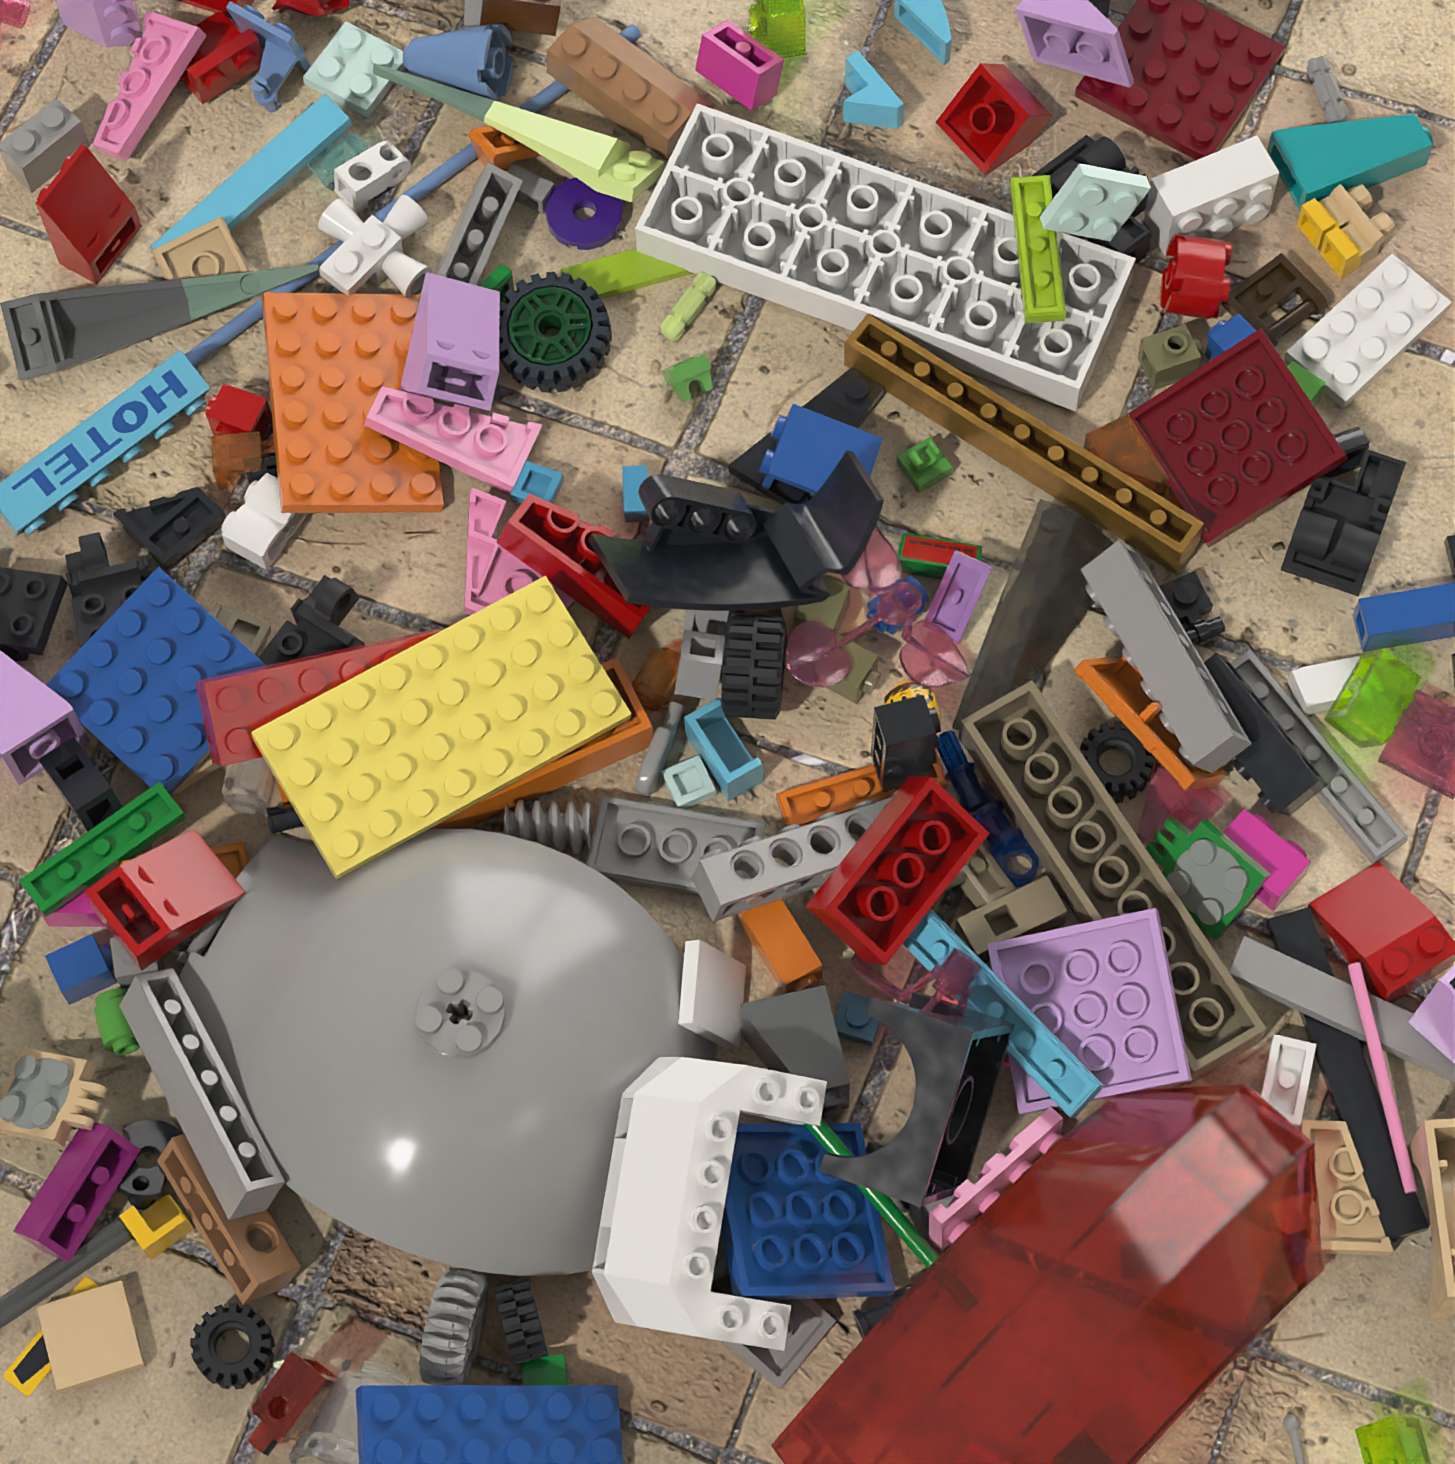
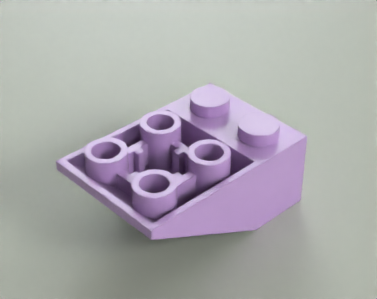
M426 272L400 390L470 408L490 411L499 374L500 292Z

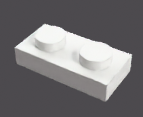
M1276 1034L1273 1035L1255 1120L1295 1130L1299 1129L1316 1049L1315 1043Z

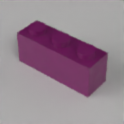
M95 1122L92 1130L79 1128L13 1232L42 1252L70 1262L141 1149L108 1126Z

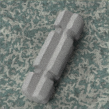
M1324 56L1311 58L1306 69L1310 79L1315 81L1312 85L1322 110L1326 111L1324 115L1327 123L1347 122L1349 113L1345 103L1341 102L1343 97L1332 72H1329L1331 67L1328 59Z

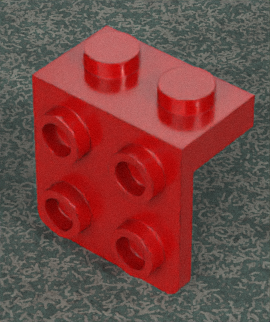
M216 12L196 25L205 33L206 38L180 77L202 105L260 68L263 55L258 37L250 28L240 33L222 12Z

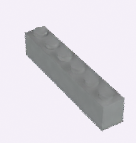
M1118 540L1083 567L1081 571L1088 582L1085 586L1087 593L1094 602L1101 605L1106 613V616L1103 617L1104 622L1115 636L1120 637L1125 647L1122 649V653L1132 667L1138 669L1142 675L1143 680L1140 684L1144 692L1150 699L1158 702L1163 707L1161 709L1162 713L1159 714L1160 720L1169 732L1177 736L1181 743L1178 750L1184 761L1192 768L1196 766L1213 773L1250 746V740L1139 551Z
M174 968L136 975L119 1007L228 1220L266 1211L285 1181Z

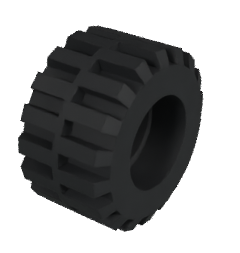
M732 613L728 619L725 633L721 706L725 716L776 720L779 715L782 703L786 651V623L783 616Z

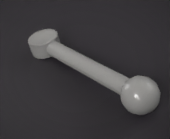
M1288 1414L1283 1419V1426L1289 1431L1296 1464H1305L1298 1434L1300 1420L1296 1415Z

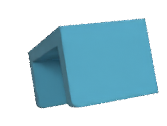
M720 698L684 717L687 739L700 756L727 801L764 782L763 763L759 757L753 760L725 717Z

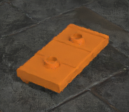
M1122 655L1121 659L1118 656L1084 659L1073 670L1108 706V709L1143 744V747L1177 780L1184 791L1216 786L1225 778L1227 772L1223 767L1227 763L1215 772L1210 773L1196 766L1192 768L1184 761L1178 750L1181 743L1177 736L1169 732L1160 720L1159 714L1162 713L1161 709L1163 707L1158 702L1150 699L1144 692L1140 684L1143 680L1142 675L1138 669H1135L1128 663L1124 655Z

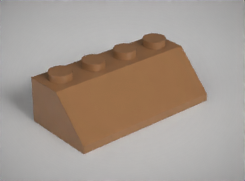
M595 16L570 24L547 50V73L666 161L671 157L696 104L714 108V103Z

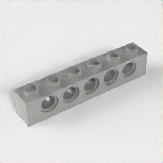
M897 791L891 794L888 799L876 803L872 799L866 800L854 806L851 811L839 815L837 812L826 813L817 818L814 823L800 827L799 824L789 825L781 829L775 836L762 839L761 836L752 837L741 843L738 848L726 852L723 849H716L706 853L701 857L692 879L712 922L822 886L857 841L849 833H854L861 837ZM815 845L823 848L827 854L816 852L812 846ZM773 858L783 859L788 863L789 867L780 866ZM735 871H744L751 879H743Z

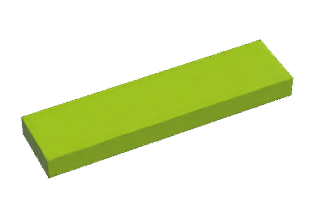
M1050 175L1010 178V193L1025 323L1065 321L1066 312L1056 231L1043 229L1040 216L1053 200Z

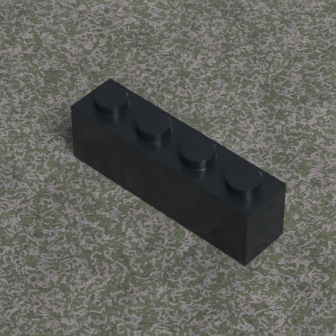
M1216 652L1204 664L1251 742L1250 746L1235 756L1236 759L1232 761V764L1246 781L1252 778L1259 786L1261 791L1257 796L1271 813L1278 810L1279 813L1290 816L1325 788L1328 783L1228 658Z

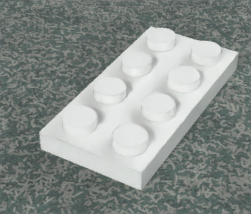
M1391 254L1287 350L1284 360L1289 364L1291 361L1296 362L1325 381L1323 392L1344 409L1449 310L1452 302L1394 254Z

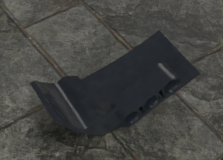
M846 450L822 487L809 501L803 504L786 502L776 510L747 504L741 493L732 489L665 474H655L646 478L638 491L639 498L652 521L644 539L615 538L591 533L588 541L627 603L660 608L703 611L759 610L801 606L823 602L831 595L822 579L824 574L831 572L848 576L866 549L878 521L884 500L855 453Z

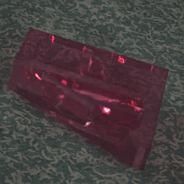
M1157 760L1137 836L1145 846L1152 841L1165 850L1155 840L1154 835L1159 829H1163L1175 837L1164 826L1168 817L1176 818L1193 832L1201 821L1205 819L1210 820L1222 808L1224 801L1208 787L1184 791L1177 780Z

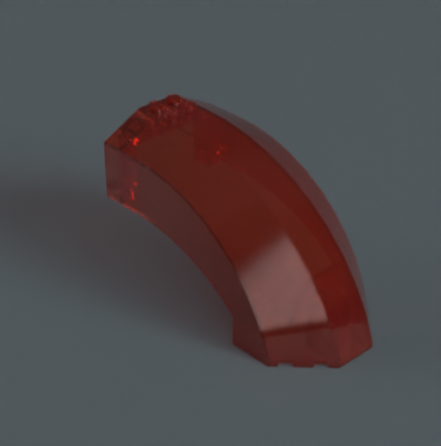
M1248 1084L1150 1089L1116 1095L1048 1150L942 1253L855 1347L771 1444V1447L784 1464H1144L1248 1350L1273 1329L1324 1271L1320 1237L1319 1194L1315 1171V1143Z

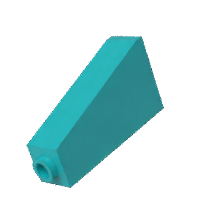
M1409 114L1278 129L1271 132L1267 153L1278 169L1280 178L1300 211L1303 204L1314 198L1317 201L1326 198L1340 184L1346 191L1361 184L1367 189L1425 166L1433 147V139L1429 129L1420 124L1416 115Z

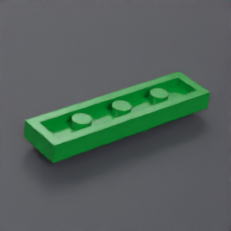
M158 782L25 875L19 882L43 915L47 917L113 871L122 861L130 859L186 819L185 814L164 786Z

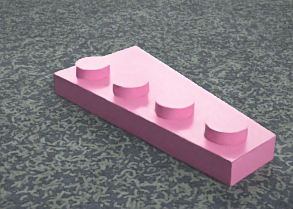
M148 10L146 11L142 21L146 25L142 38H135L130 50L134 55L128 71H122L117 85L120 87L117 100L109 102L92 144L101 153L127 162L206 38L205 33L199 27Z
M383 386L363 424L508 494L511 493L542 427L541 424L528 422L527 425L511 422L508 416L493 413L490 417L469 412L470 407L454 404L453 407L436 404L432 398Z
M1050 1106L1011 1141L1008 1147L1011 1151L1010 1154L1005 1156L1003 1153H996L985 1163L978 1176V1182L972 1184L967 1179L958 1186L953 1193L955 1196L947 1209L941 1203L929 1212V1241L941 1252L951 1243L954 1246L959 1245L971 1232L973 1226L969 1223L972 1219H976L981 1213L985 1216L989 1215L1003 1199L1001 1193L1011 1183L1017 1186L1025 1180L1033 1169L1031 1163L1041 1153L1048 1156L1056 1149L1063 1139L1061 1135L1063 1117Z

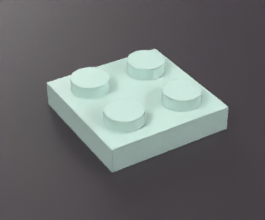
M345 21L303 76L304 83L307 87L323 95L326 93L332 100L369 118L395 84L392 81L374 75V63L404 72L403 51Z
M1079 163L1040 216L1043 229L1111 241L1151 187L1147 176Z

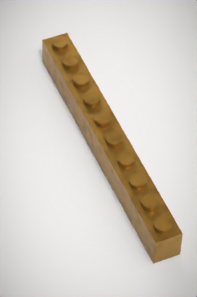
M870 314L864 317L845 341V366L848 368L852 367L881 384L889 394L1173 573L1177 574L1199 545L1204 526L1203 522Z

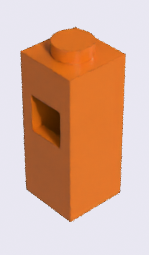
M782 899L735 915L783 994L814 988L819 985V979L822 978L823 964Z

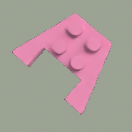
M472 488L469 497L464 613L468 615L484 609L543 577L496 543L497 540L493 538L505 509L506 501ZM551 583L568 611L576 600Z

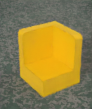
M165 1195L142 1213H139L133 1205L119 1215L150 1260L194 1230L187 1217L170 1195Z

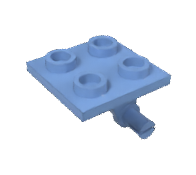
M230 1L226 8L241 32L243 33L250 28L258 37L260 47L264 49L259 74L253 78L255 82L251 81L254 98L267 111L275 112L278 110L276 105L280 107L277 91L295 66L304 72H307L311 67L304 56L305 49L295 41V33L287 26L276 22L273 26L264 20L265 17L255 8L249 5L241 8Z

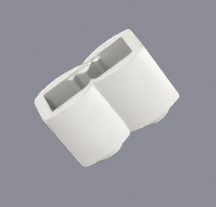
M266 473L259 481L255 480L249 485L244 496L245 504L236 512L232 511L229 513L222 525V537L226 548L264 569H268L274 563L288 539L297 531L308 514L281 513L278 478Z

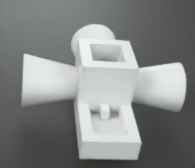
M400 195L383 223L373 215L363 223L343 198L335 200L323 212L318 223V229L344 243L320 266V275L348 296L354 294L368 279L379 286L387 277L390 278L406 298L411 294L417 295L422 290L426 272L432 273V269L404 255L402 240L429 223L426 213L413 199L406 195Z

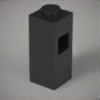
M74 737L38 759L55 788L87 832L123 808L108 782Z

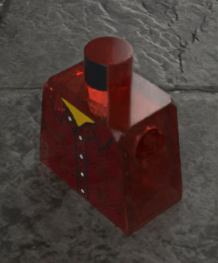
M291 1351L251 1408L252 1413L261 1419V1422L248 1437L247 1441L266 1456H269L282 1437L299 1441L346 1384L315 1358ZM288 1404V1405H289V1411H288L287 1415L285 1416L284 1410H285L286 1405Z

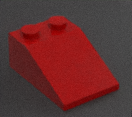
M1379 861L1308 904L1312 913L1348 963L1361 964L1368 991L1389 1003H1393L1450 968L1455 961V941L1438 918Z

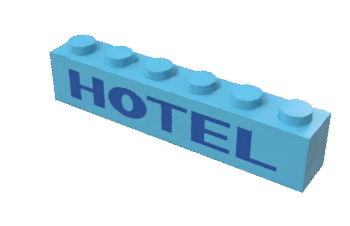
M179 350L0 483V517L15 536L23 530L27 535L32 534L47 522L43 515L55 506L62 511L80 497L76 493L79 488L88 482L92 487L96 486L112 473L108 467L121 458L124 464L143 450L140 443L149 436L153 435L156 440L175 427L172 419L184 411L187 416H190L206 404L207 401L203 396L207 394L210 387L184 353Z

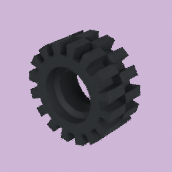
M1115 721L1112 728H1109L1108 722L1100 724L1099 731L1095 728L1091 729L1088 737H1084L1080 746V752L1109 795L1115 797L1116 803H1123L1125 796H1128L1129 800L1137 796L1138 791L1142 792L1150 780L1154 765V756L1143 747V744L1128 728H1121L1122 722ZM1110 749H1118L1125 752L1131 760V768L1122 775L1106 773L1099 763L1102 753Z
M526 1277L494 1286L513 1365L548 1356L529 1278Z
M229 1303L228 1308H224L222 1304L214 1307L216 1312L210 1315L206 1312L201 1316L204 1320L201 1325L196 1323L193 1329L196 1334L195 1338L190 1339V1346L193 1349L191 1355L197 1368L212 1384L217 1383L224 1389H229V1386H234L236 1390L243 1389V1384L249 1382L253 1385L258 1382L256 1377L260 1373L263 1375L269 1370L267 1364L269 1361L273 1362L274 1359L272 1347H275V1341L263 1317L259 1313H255L251 1307L244 1305V1308H242L237 1303ZM239 1330L244 1332L249 1338L250 1345L247 1354L241 1360L233 1363L221 1360L216 1352L219 1338L228 1331Z

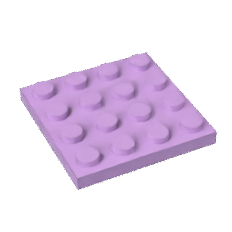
M1156 908L987 944L992 972L1104 1085L1091 1101L1192 1081L1159 912ZM1008 1054L1019 1114L1025 1115L1045 1111L1050 1106L1053 1109L1060 1108Z

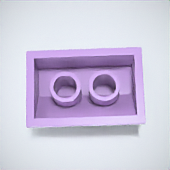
M55 0L63 25L106 48L128 46L135 41V38H142L143 36L136 0Z

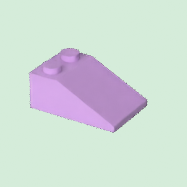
M1021 0L1015 8L1033 61L1131 88L1134 79L1119 31L1088 0Z

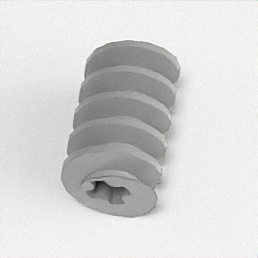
M518 800L514 811H510L506 803L504 834L532 842L537 841V843L549 848L551 843L554 842L556 851L561 853L565 852L569 842L576 855L581 854L585 843H587L590 849L592 830L590 802H585L581 814H577L572 801L568 802L564 813H560L556 801L551 802L548 812H543L539 800H535L531 812L526 811L523 800Z

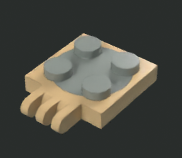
M22 1047L0 1099V1133L64 1147L72 1127L92 1130L95 1121L83 1115L85 1112L99 1114L102 1105L90 1100L91 1096L105 1098L108 1092V1088L91 1082L97 1066L85 1059Z

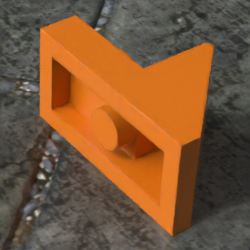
M490 125L471 129L468 135L477 158L484 166L490 163L507 172L515 161L541 156V154Z

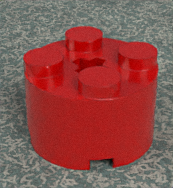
M1174 234L1171 237L1166 256H1173V258H1170L1168 267L1163 268L1160 286V306L1164 308L1163 313L1203 319H1217L1221 301H1227L1230 291V278L1224 277L1225 266L1229 265L1231 259V242Z

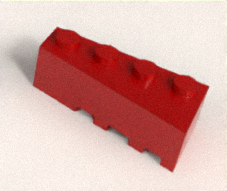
M529 494L507 521L496 543L541 576H546L549 582L630 639L653 607L627 603L588 541L591 533L615 538L620 537L613 535L614 530L601 524L595 527L579 520L578 514Z

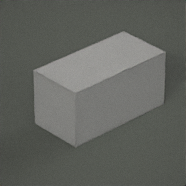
M512 163L507 172L523 180L515 201L544 214L547 199L555 189L554 183Z

